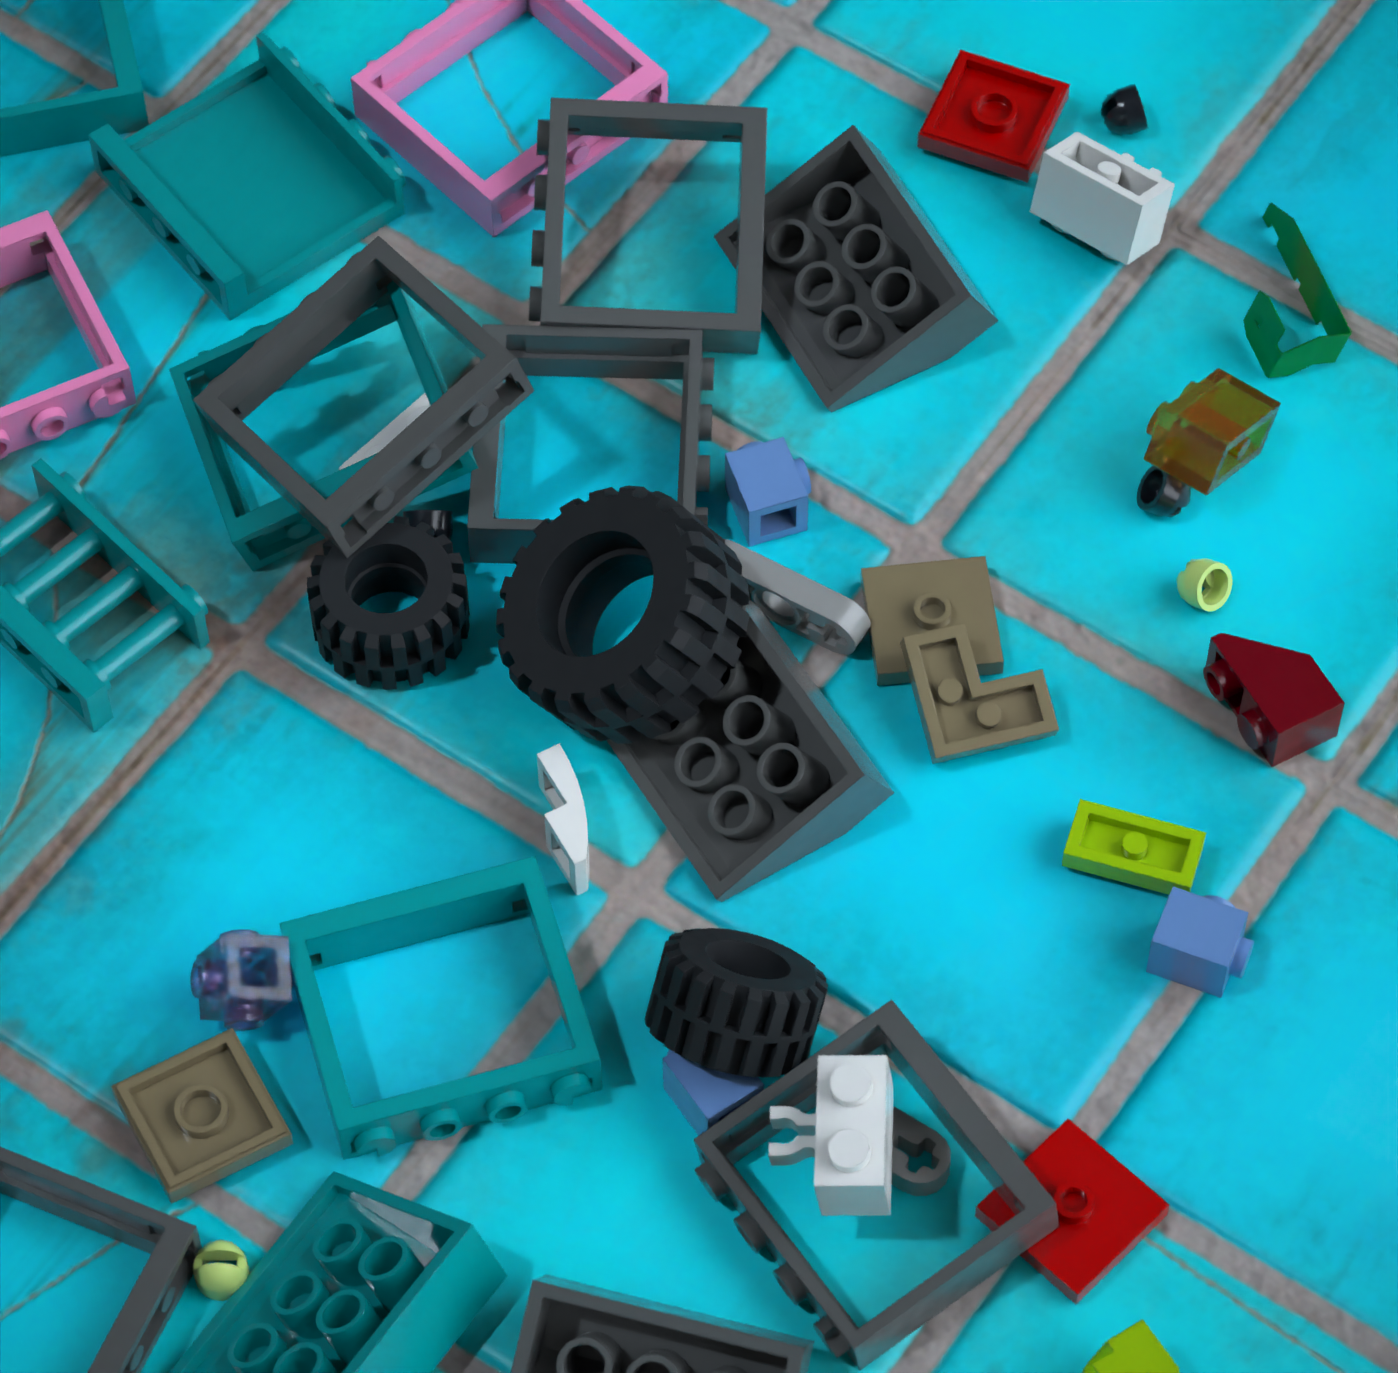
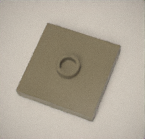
M985 556L861 568V587L865 612L871 622L868 631L877 686L911 683L900 645L903 636L965 623L979 676L1003 673L1004 659Z
M233 1028L111 1086L116 1102L171 1204L293 1144L292 1134Z

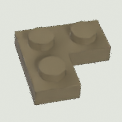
M965 623L903 636L900 645L932 764L1055 736L1059 731L1043 669L981 683Z

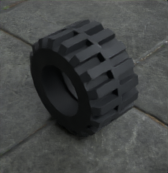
M395 516L393 523H386L348 558L328 540L323 544L324 556L315 555L310 565L312 576L307 577V593L315 641H318L319 652L326 662L333 660L335 672L344 678L355 673L358 685L370 688L373 681L382 682L383 690L397 689L396 682L408 680L410 687L424 683L423 674L430 672L436 677L446 670L445 657L456 660L462 651L461 639H467L470 611L463 560L460 553H453V543L444 534L434 538L433 526L421 521L416 527L409 525V517ZM385 592H402L418 598L408 608L394 613H375L360 607L369 598Z
M702 928L683 930L681 933H674L669 936L668 941H665L645 1015V1024L650 1028L649 1032L653 1037L662 1042L665 1047L701 1066L739 1076L780 1077V1075L787 1074L808 1059L827 994L828 984L823 972L818 970L816 965L792 949L773 940L730 929Z

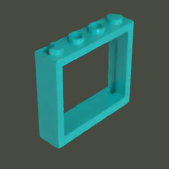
M98 0L117 87L0 109V157L89 140L88 135L107 123L118 135L139 131L149 125L142 83L123 0Z
M392 281L387 285V293L312 359L397 321L431 406L447 392V388L411 298ZM289 314L266 325L255 326L245 332L244 335L214 349L199 352L198 356L169 369L231 542L252 571L323 540L325 537L283 497L250 511L225 441L214 432L193 399L208 386L213 378L225 372L251 349L262 335L270 332ZM471 448L419 495L465 475L472 470L478 469ZM376 454L309 485L326 500ZM352 517L347 519L341 525V527H344L352 519Z
M536 856L279 923L286 960L343 1160L377 1151L378 1157L391 1152L400 1144L423 1138L429 1141L443 1140L455 1135L463 1127L489 1120L493 1123L509 1122L521 1117L529 1109L551 1103L571 1105L574 1104V1097L603 1090L599 1052ZM530 914L572 1049L352 1107L314 970Z

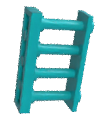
M40 458L31 465L39 498L0 527V558L56 516L78 536L14 585L9 582L0 585V643L95 733L114 718L108 691L111 689L110 681L177 629L200 650L210 643L205 616L208 614V608L201 596L190 585L184 584L181 587L177 585L87 501L86 495L79 483L69 473L62 472L59 475ZM96 553L118 573L54 623L49 620L41 623L30 613L29 604ZM136 591L159 611L96 661L86 659L82 662L70 651L69 643Z

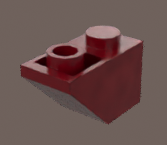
M1219 633L1210 638L1206 666L1203 669L1205 682L1212 695L1219 701L1225 700L1236 715L1239 731L1247 745L1254 750L1259 748L1271 767L1337 736L1345 703L1310 654L1225 633Z

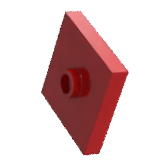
M960 49L918 133L917 147L1028 183L1068 100L1070 84Z
M1069 1118L1023 1161L1056 1202L1059 1227L1020 1254V1256L1075 1304L1083 1299L1168 1215L1169 1204ZM995 1189L976 1206L975 1217L992 1232L1015 1216Z

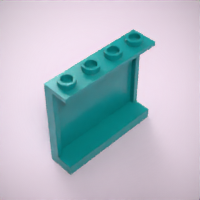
M264 32L256 35L259 60L123 140L108 123L88 135L96 173L230 321L405 214L402 187L406 185L402 170L395 160L388 155L382 157L371 146L368 135L363 127L355 119L348 121L336 109L335 102L328 90L320 83L313 85L302 73L301 67L293 53L286 47L279 49Z

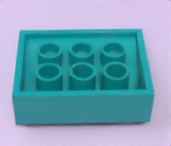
M333 1171L250 1272L243 1285L232 1294L169 1373H432L508 1275L473 1224Z

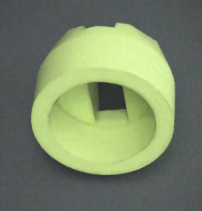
M1208 558L1190 560L1186 564L1185 571H1181L1176 578L1180 597L1189 605L1208 612L1222 607L1232 589V574L1229 567Z
M222 1239L208 1242L198 1251L193 1263V1274L198 1289L204 1296L217 1301L228 1300L243 1285L250 1274L244 1252L233 1242ZM209 1261H237V1266L227 1263H207Z

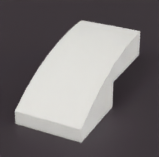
M559 743L537 754L539 787L553 808L552 811L544 814L546 847L576 896L588 891L590 864L587 817L578 780L568 757Z

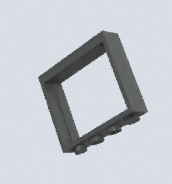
M551 98L550 120L538 119L537 155L548 156L547 175L535 174L534 211L546 212L545 230H533L531 266L543 267L542 287L530 286L529 321L540 322V326L703 330V352L758 354L761 333L767 108ZM567 135L740 143L735 313L560 306Z
M377 236L364 249L351 256L346 265L320 288L307 295L300 305L270 332L262 335L253 347L225 372L213 378L193 401L214 432L348 558L525 400L534 389L517 358L380 236ZM393 281L479 357L481 361L325 500L242 420L387 293V285ZM504 380L505 382L495 390L494 388ZM352 517V519L344 527H341V525L347 519Z
M482 325L483 329L517 358L526 376L683 380L677 502L708 526V507H697V492H709L710 455H699L700 441H711L712 404H701L702 391L714 390V358H703V330ZM501 381L494 389H498L505 381ZM506 417L473 445V455L478 469L471 471L467 523L471 563L514 564L513 558L521 545L527 548L537 536L533 530L543 521L539 519L498 518Z
M893 1000L884 1004L693 1139L701 1161V1165L694 1169L708 1193L717 1202L727 1196L740 1213L739 1216L733 1219V1222L747 1244L755 1253L760 1252L766 1247L780 1266L773 1271V1274L789 1299L796 1306L804 1300L808 1302L820 1318L813 1326L822 1342L836 1358L847 1353L859 1370H862L1059 1227L1056 1202ZM888 1055L1015 1214L1013 1218L860 1328L857 1327L733 1165L783 1130L772 1129L770 1106H790L803 1113H807L816 1106L818 1056Z
M0 1147V1193L151 1254L87 1372L141 1373L193 1275V1263L198 1251L202 1248L197 1226Z

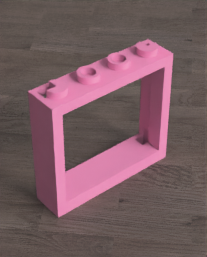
M582 0L454 1L440 16L423 28L411 31L400 44L377 60L367 62L366 68L351 77L355 116L491 236H497L534 209L535 174L547 175L548 156L537 155L536 143L489 178L483 180L399 107L397 103L527 11L615 85L596 100L668 103V73ZM567 135L565 185L626 142L630 137Z
M48 210L0 228V288L48 270L99 369L0 407V460L11 452L42 440L55 439L67 430L98 418L111 417L123 408L137 403L130 368ZM42 239L41 243L30 246V243Z

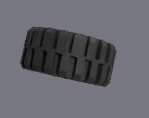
M629 485L620 487L619 492L612 487L590 492L588 501L584 502L580 498L573 499L559 508L561 515L553 521L549 518L544 519L533 530L537 536L527 548L521 545L513 558V563L517 566L512 577L505 576L500 590V598L505 603L504 608L497 609L496 632L504 638L498 640V649L502 663L509 668L510 679L516 687L529 696L530 700L567 726L579 731L588 738L600 742L611 739L617 744L634 743L641 739V733L652 739L671 731L670 723L676 720L682 724L687 722L700 712L697 705L707 696L714 699L722 689L724 684L720 681L721 677L728 667L731 669L735 668L741 655V649L737 647L739 637H746L749 613L742 609V606L749 604L748 583L741 576V562L736 553L725 544V540L672 497L660 491L650 492L645 487ZM653 575L651 598L639 623L621 642L604 652L593 655L595 630L606 607L625 587L641 578Z

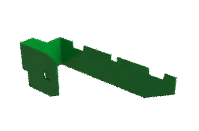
M1270 202L1262 218L1267 228L1271 225L1273 226L1279 238L1276 246L1293 280L1299 279L1301 285L1298 290L1315 324L1318 325L1321 321L1327 333L1326 336H1319L1282 353L1277 344L1285 332V328L1269 296L1259 290L1243 322L1246 337L1267 378L1289 376L1314 364L1335 362L1352 332L1295 219Z

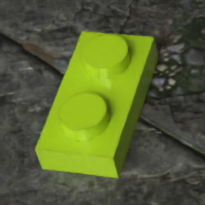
M1080 799L1063 852L1062 866L1170 895L1173 887L1191 892L1204 848L1206 832Z

